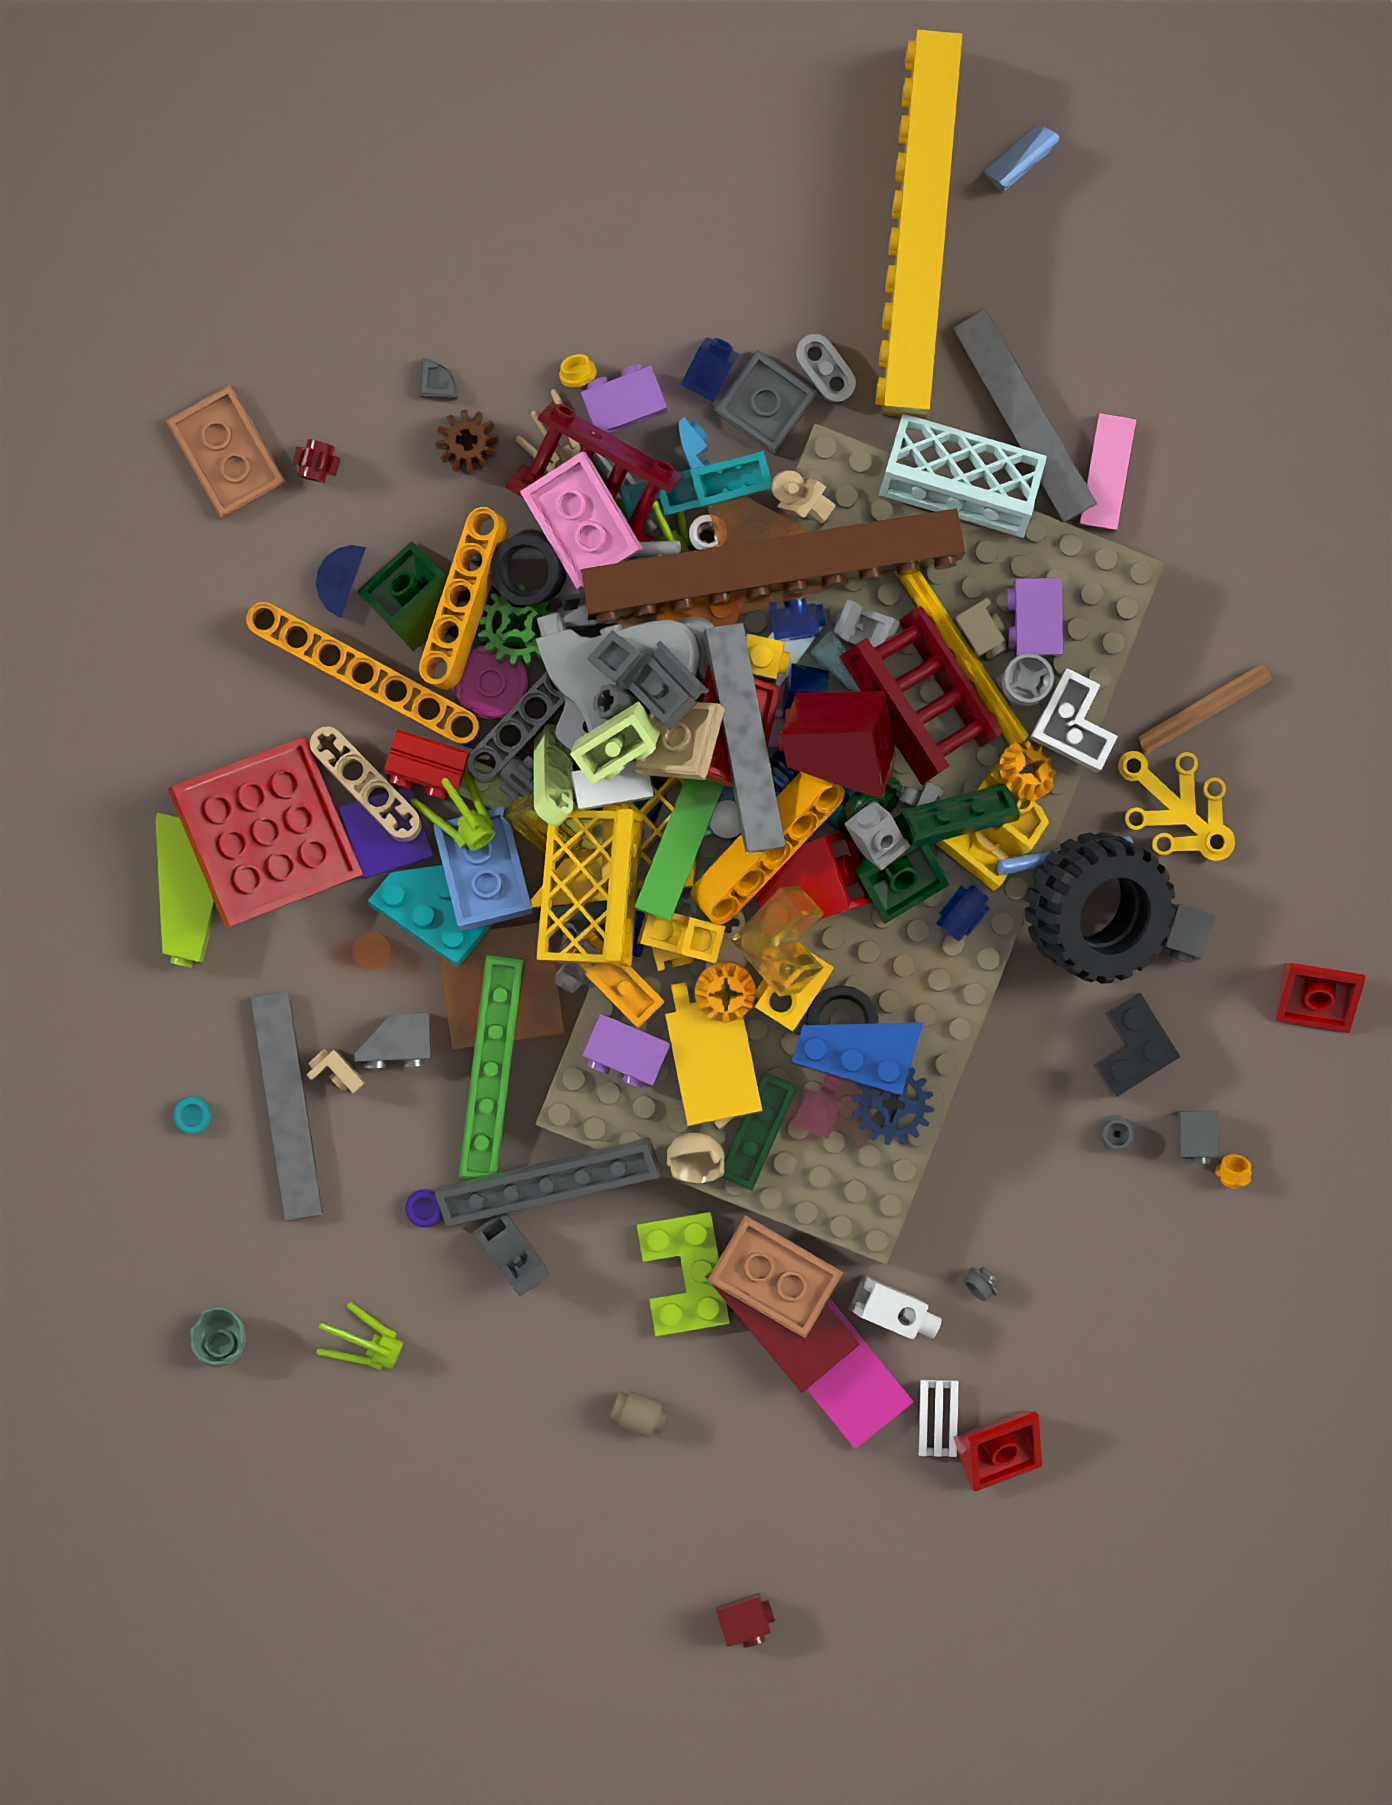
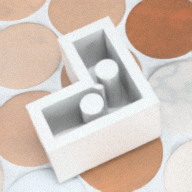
M1066 668L1062 672L1029 739L1096 773L1101 771L1118 736L1084 719L1100 684Z

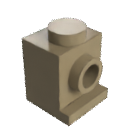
M986 598L956 616L953 621L977 658L985 654L988 660L1008 649L1002 636L1006 632V628L996 612L989 615L986 609L992 603L989 598Z

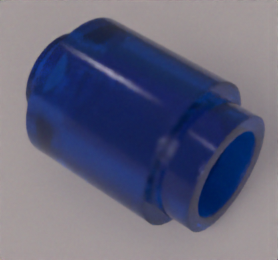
M973 884L968 889L961 885L939 912L941 917L936 924L960 942L964 935L969 936L991 909L985 904L989 897Z

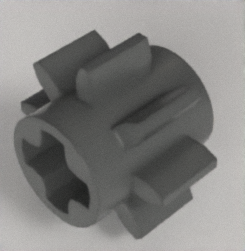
M529 755L524 761L518 756H514L498 775L504 782L499 789L512 801L518 796L527 801L534 794V759Z

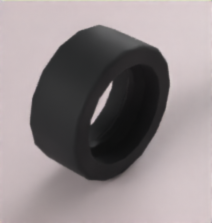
M527 533L508 538L497 548L492 558L491 576L494 586L504 599L515 605L532 606L550 601L560 592L566 581L567 571L547 537L542 534ZM525 547L535 548L542 552L549 566L546 584L533 592L517 588L509 572L510 560L513 554Z
M844 985L827 988L817 995L808 1008L806 1025H820V1015L827 1004L837 999H848L856 1003L863 1011L864 1024H878L879 1021L876 1007L868 995L855 987Z

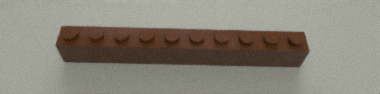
M955 508L584 568L580 571V580L587 620H596L597 624H609L619 621L620 615L634 613L635 618H646L656 615L657 609L672 607V612H683L694 609V603L709 601L710 606H720L731 603L732 597L747 595L748 600H757L770 596L769 591L784 589L785 594H794L806 591L807 585L822 583L823 588L843 585L845 584L844 579L859 577L861 582L880 579L882 578V573L897 571V575L904 576L920 571L919 567L934 565L936 570L947 569L957 566V561L962 560L965 554L958 510Z

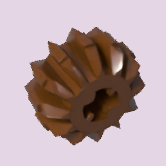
M462 410V422L457 423L455 417L451 414L447 416V420L452 426L451 430L444 426H439L438 433L448 439L436 441L435 445L437 449H449L440 457L443 463L449 462L455 457L452 465L454 472H458L464 462L466 463L467 473L474 474L473 462L478 461L480 467L484 470L488 468V464L482 456L485 454L491 458H496L497 451L487 445L499 443L500 440L498 435H486L495 427L492 421L486 422L480 427L483 420L481 412H477L471 422L469 421L468 411ZM470 433L472 439L478 440L477 445L472 444L473 449L465 451L463 445L457 444L458 439L463 440L462 435Z

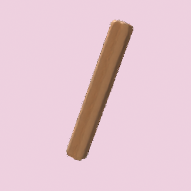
M1263 664L1256 666L1138 736L1137 742L1145 754H1149L1266 685L1272 680L1268 669Z

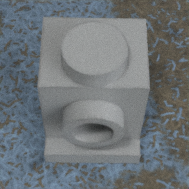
M874 800L845 823L860 853L880 870H883L910 847L908 841L903 838L892 815Z

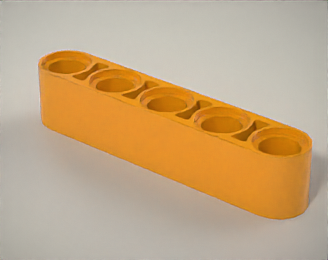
M488 507L474 509L466 520L420 660L419 672L424 681L439 689L448 690L455 687L462 677L493 582L491 576L492 558L497 548L507 540L509 531L507 521ZM488 519H493L494 528L487 535H482V524ZM481 554V566L475 571H470L469 563L475 555ZM469 590L471 597L468 604L459 607L457 603L459 595L463 591ZM453 626H458L459 635L457 639L447 643V631ZM445 661L447 671L442 678L436 679L434 670L439 663Z
M799 772L776 797L785 847L778 850L745 854L741 834L694 884L690 892L692 901L714 924L720 925L729 922L841 804L845 795L843 787Z

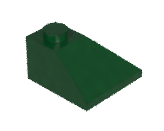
M411 541L357 592L414 652L428 639L448 577Z
M900 815L893 819L910 847L883 870H880L863 855L856 871L884 924L950 885L929 845L926 844L914 848L899 818Z

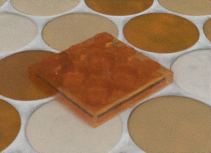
M540 923L489 930L458 969L439 956L452 1049L475 1046L486 954L524 958L514 1041L565 1033L555 962L537 960ZM550 937L548 952L553 953L552 941Z

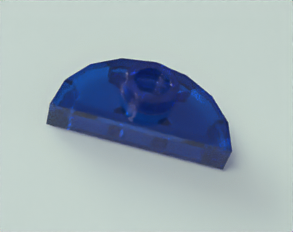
M349 545L337 548L325 557L318 569L316 588L319 599L329 612L339 618H342L366 552V547Z

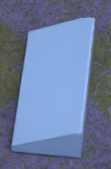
M1043 125L1035 126L984 171L986 177L1000 193L1006 191L1057 146L1059 136Z

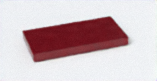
M711 1272L705 1276L706 1279L709 1278ZM712 1285L801 1393L806 1391L860 1345L827 1304L824 1305L807 1337L803 1338Z

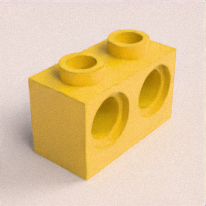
M797 943L794 944L792 949L784 946L773 963L779 969L771 981L764 977L756 989L755 999L758 1002L754 1006L792 1032L834 969L833 966ZM798 958L808 960L812 966L811 976L803 981L795 979L790 972L792 962ZM783 990L790 995L792 1003L786 1012L779 1013L771 1008L769 999L773 992Z

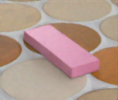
M1099 413L1086 483L1098 504L1081 513L1079 525L1117 531L1136 419Z

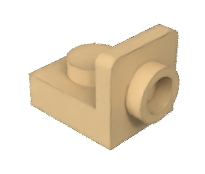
M324 1049L308 1063L312 1068L306 1074L310 1080L316 1079L329 1067L333 1071L329 1075L330 1079L342 1092L349 1089L352 1093H356L367 1083L338 1049L333 1050L330 1054Z

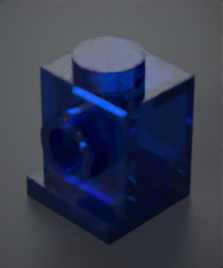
M806 598L784 601L785 608L777 609L776 601L769 602V613L775 640L788 642L819 637V627L826 626L823 603L816 605L815 603L807 604Z

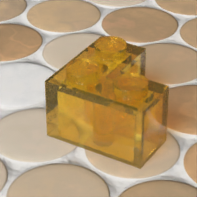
M800 886L781 887L731 941L779 997L799 994L824 968L799 940L824 913Z

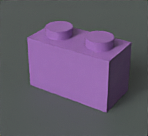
M641 363L623 369L621 371L622 377L609 382L607 377H601L586 384L587 390L581 392V397L591 423L611 434L667 413V406L652 366L643 368Z
M1062 578L1015 579L1013 588H1007V611H1014V626H1008L1007 628L1008 649H1015V658L1026 653L1037 654L1041 657H1061L1063 655Z
M600 1014L582 1056L589 1058L587 1066L607 1075L610 1068L624 1073L622 1081L643 1089L645 1083L653 1086L671 1043Z

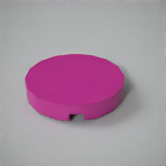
M479 646L469 653L462 677L454 687L455 694L462 707L476 717L486 720L502 719L527 693L529 687L527 670L521 659L518 660L516 668L511 667L510 658H505L499 664L496 661V651L487 655L484 649L485 646Z

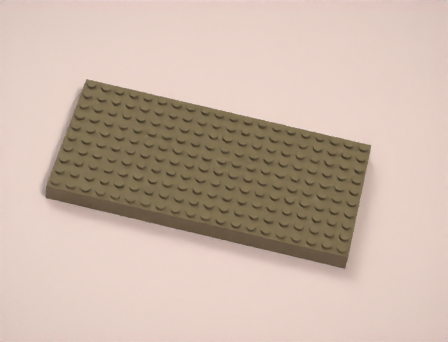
M814 424L795 472L799 473L802 477L818 480L826 486L822 495L836 506L823 524L815 519L811 521L807 518L787 514L780 509L769 538L934 511L879 495L890 453ZM903 458L896 461V463L909 467H918L916 463ZM933 471L936 475L943 476V477H946V478H949V479H953V478H951V477H948V476H946V475H943V474H941V473H938V472H936V471ZM1034 510L1024 538L959 519L965 548L962 560L957 561V566L947 569L936 570L934 565L919 567L920 572L952 620L984 599L989 598L992 604L986 610L989 615L996 612L1004 624L1006 632L1002 636L1008 647L1007 628L1008 626H1014V611H1007V588H1013L1015 579L1062 578L1063 655L1061 657H1042L1050 664L1054 674L1053 687L1045 699L1036 705L1027 707L1013 703L1005 695L1002 687V677L1010 661L1015 658V649H1006L988 660L985 654L978 658L1027 731L1028 738L1025 741L1029 740L1033 746H1042L1029 738L1062 672L1066 668L1100 684L1084 717L1085 720L1100 727L1165 562ZM894 571L882 573V578L867 582H861L859 577L844 579L845 584L830 588H823L822 583L807 585L806 591L794 594H785V590L780 589L769 591L770 596L757 600H748L746 595L736 624L743 623L745 636L752 634L768 638L792 604L824 625L813 643L781 685L776 709L786 710L791 708L796 693L861 691L839 658L853 645L844 642L834 635L835 619L838 612L844 608L849 599L864 608L889 616L900 622V619L917 608V605ZM899 624L895 635L904 630L901 624ZM913 643L882 660L893 679H897L924 662ZM933 675L903 692L915 712L945 694ZM954 707L924 724L935 744L966 726ZM1002 734L983 747H979L975 739H972L946 755L944 758L950 767L927 782L940 787L944 791L941 800L973 792L1010 745ZM896 745V758L891 774L900 781L903 788L902 792L896 793L899 800L897 806L891 812L893 818L900 815L901 810L911 808V806L900 801L905 786L923 793L927 782L922 785L920 784ZM1042 746V752L1046 757H1053L1051 766L1053 770L1057 771L1053 778L1055 786L1045 796L1036 799L1035 802L1041 806L1049 824L1032 850L1025 855L1052 850L1084 769V766ZM767 748L769 759L779 748ZM1026 765L1019 773L1021 775L1033 773L1036 771L1035 765ZM679 780L666 795V798L674 806L683 786ZM664 803L655 823L657 827L672 813ZM826 819L803 844L842 831ZM714 833L705 836L696 856V875L702 869L706 872L742 833L730 839L718 837ZM659 838L646 852V854L652 860L654 859L661 838ZM934 842L928 845L950 885L884 924L873 902L769 937L768 931L760 923L758 916L760 908L755 895L742 908L747 921L745 969L752 976L756 989L764 977L771 981L779 968L774 966L773 963L784 946L792 949L794 944L797 943L834 967L817 995L827 988L839 985L855 987L867 994L874 1003L879 1019L878 1023L924 1022L910 1068L916 1069L913 1077L915 1081L921 1078L927 1080L921 1088L923 1092H933L934 1096L926 1099L925 1103L934 1107V1112L924 1113L923 1118L930 1124L928 1127L918 1124L916 1129L918 1130L919 1137L915 1138L910 1133L905 1134L906 1143L901 1144L897 1136L892 1137L890 1145H885L884 1135L882 1134L875 1140L870 1139L873 1129L868 1127L861 1131L859 1126L864 1121L863 1116L856 1117L852 1114L855 1110L860 1109V1103L851 1100L852 1096H861L862 1090L856 1085L857 1083L791 1064L802 1026L806 1025L807 1011L792 1032L756 1009L754 1006L758 1000L755 999L752 1009L743 1018L757 1084L764 1071L798 1086L753 1191L722 1177L706 1183H688L673 1178L671 1167L667 1165V1149L676 1137L690 1132L709 1135L719 1142L723 1148L725 1159L743 1116L733 1118L721 1130L713 1122L688 1127L671 1044L653 1086L645 1083L643 1089L622 1081L624 1073L610 1068L607 1075L587 1066L589 1058L582 1055L600 1014L636 1028L593 983H591L535 1125L597 1150L650 1138L661 1169L660 1175L887 1265L1024 921L1025 908L1030 905V901L1026 899L1029 887H1034L1036 879L1032 877L1037 869L1010 873L1002 885L993 891ZM643 858L640 860L638 881H643L650 869V865ZM683 888L685 891L683 898L685 900L690 897L692 888ZM641 890L637 891V899ZM686 903L682 909H675L674 911L676 914L711 922L698 906L697 913H693L690 904ZM636 910L631 967L665 1001L636 1029L671 1043L665 1014L676 1012L671 985L686 982L690 1003L696 1002L695 986L699 976L706 969V961L694 958L695 962L678 967H673L672 962L667 961L664 962L666 970L658 972L652 947L637 943L645 913ZM732 918L729 922L724 923L723 925L726 926L725 931L731 932L733 926L739 925V919ZM803 958L794 960L790 966L791 975L800 981L808 979L812 973L810 962ZM724 978L729 1001L730 996L736 995L737 991L730 990L727 978ZM777 990L770 996L769 1003L774 1011L783 1013L790 1008L792 1000L786 991ZM837 999L824 1007L819 1023L820 1025L864 1024L865 1019L863 1011L856 1003L848 999ZM906 1082L903 1092L908 1099L918 1101L916 1092ZM872 1088L869 1094L879 1095L883 1091ZM891 1094L890 1099H883L882 1106L887 1107L889 1110V1122L892 1121V1115H894L895 1110L902 1109L903 1102L897 1100V1095ZM867 1107L872 1120L878 1126L883 1127V1116L876 1108ZM907 1113L898 1120L897 1129L907 1126L916 1114Z

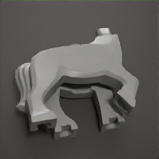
M559 612L537 618L542 637L537 638L536 642L551 681L565 700V706L555 734L557 739L570 750H572L577 739L587 734L584 728L586 724L588 732L608 721L600 718L599 713L594 710V697L599 693L601 686L616 684L594 667L587 658L612 630L640 652L643 657L647 653L651 655L658 648L656 644L661 641L702 684L704 683L707 666L709 665L704 630L714 627L712 623L704 618L691 616L683 618L678 622L673 620L652 621L623 629L621 624L601 629V636L594 638L580 637L572 629L567 630L564 619L561 618ZM623 682L620 683L619 687L629 689Z

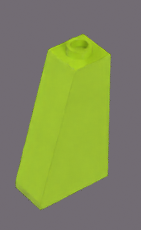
M157 812L156 839L162 953L171 955L170 963L192 968L194 961L203 963L216 904L180 818Z

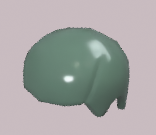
M221 1306L205 1309L201 1312L197 1323L190 1330L192 1352L201 1363L214 1368L233 1364L241 1357L246 1348V1327L232 1310Z

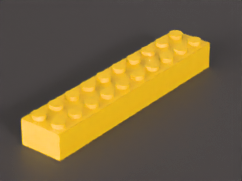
M917 30L915 41L908 40V47L906 49L905 70L912 72L911 78L905 77L901 107L908 108V115L901 116L898 144L905 145L904 153L898 152L895 171V182H902L901 190H895L891 219H898V228L892 227L889 239L888 256H895V265H888L885 293L892 294L891 303L885 302L882 318V330L889 331L888 340H882L879 353L878 367L885 368V378H878L875 405H882L881 415L902 417V414L905 413L926 419L930 410L962 33Z

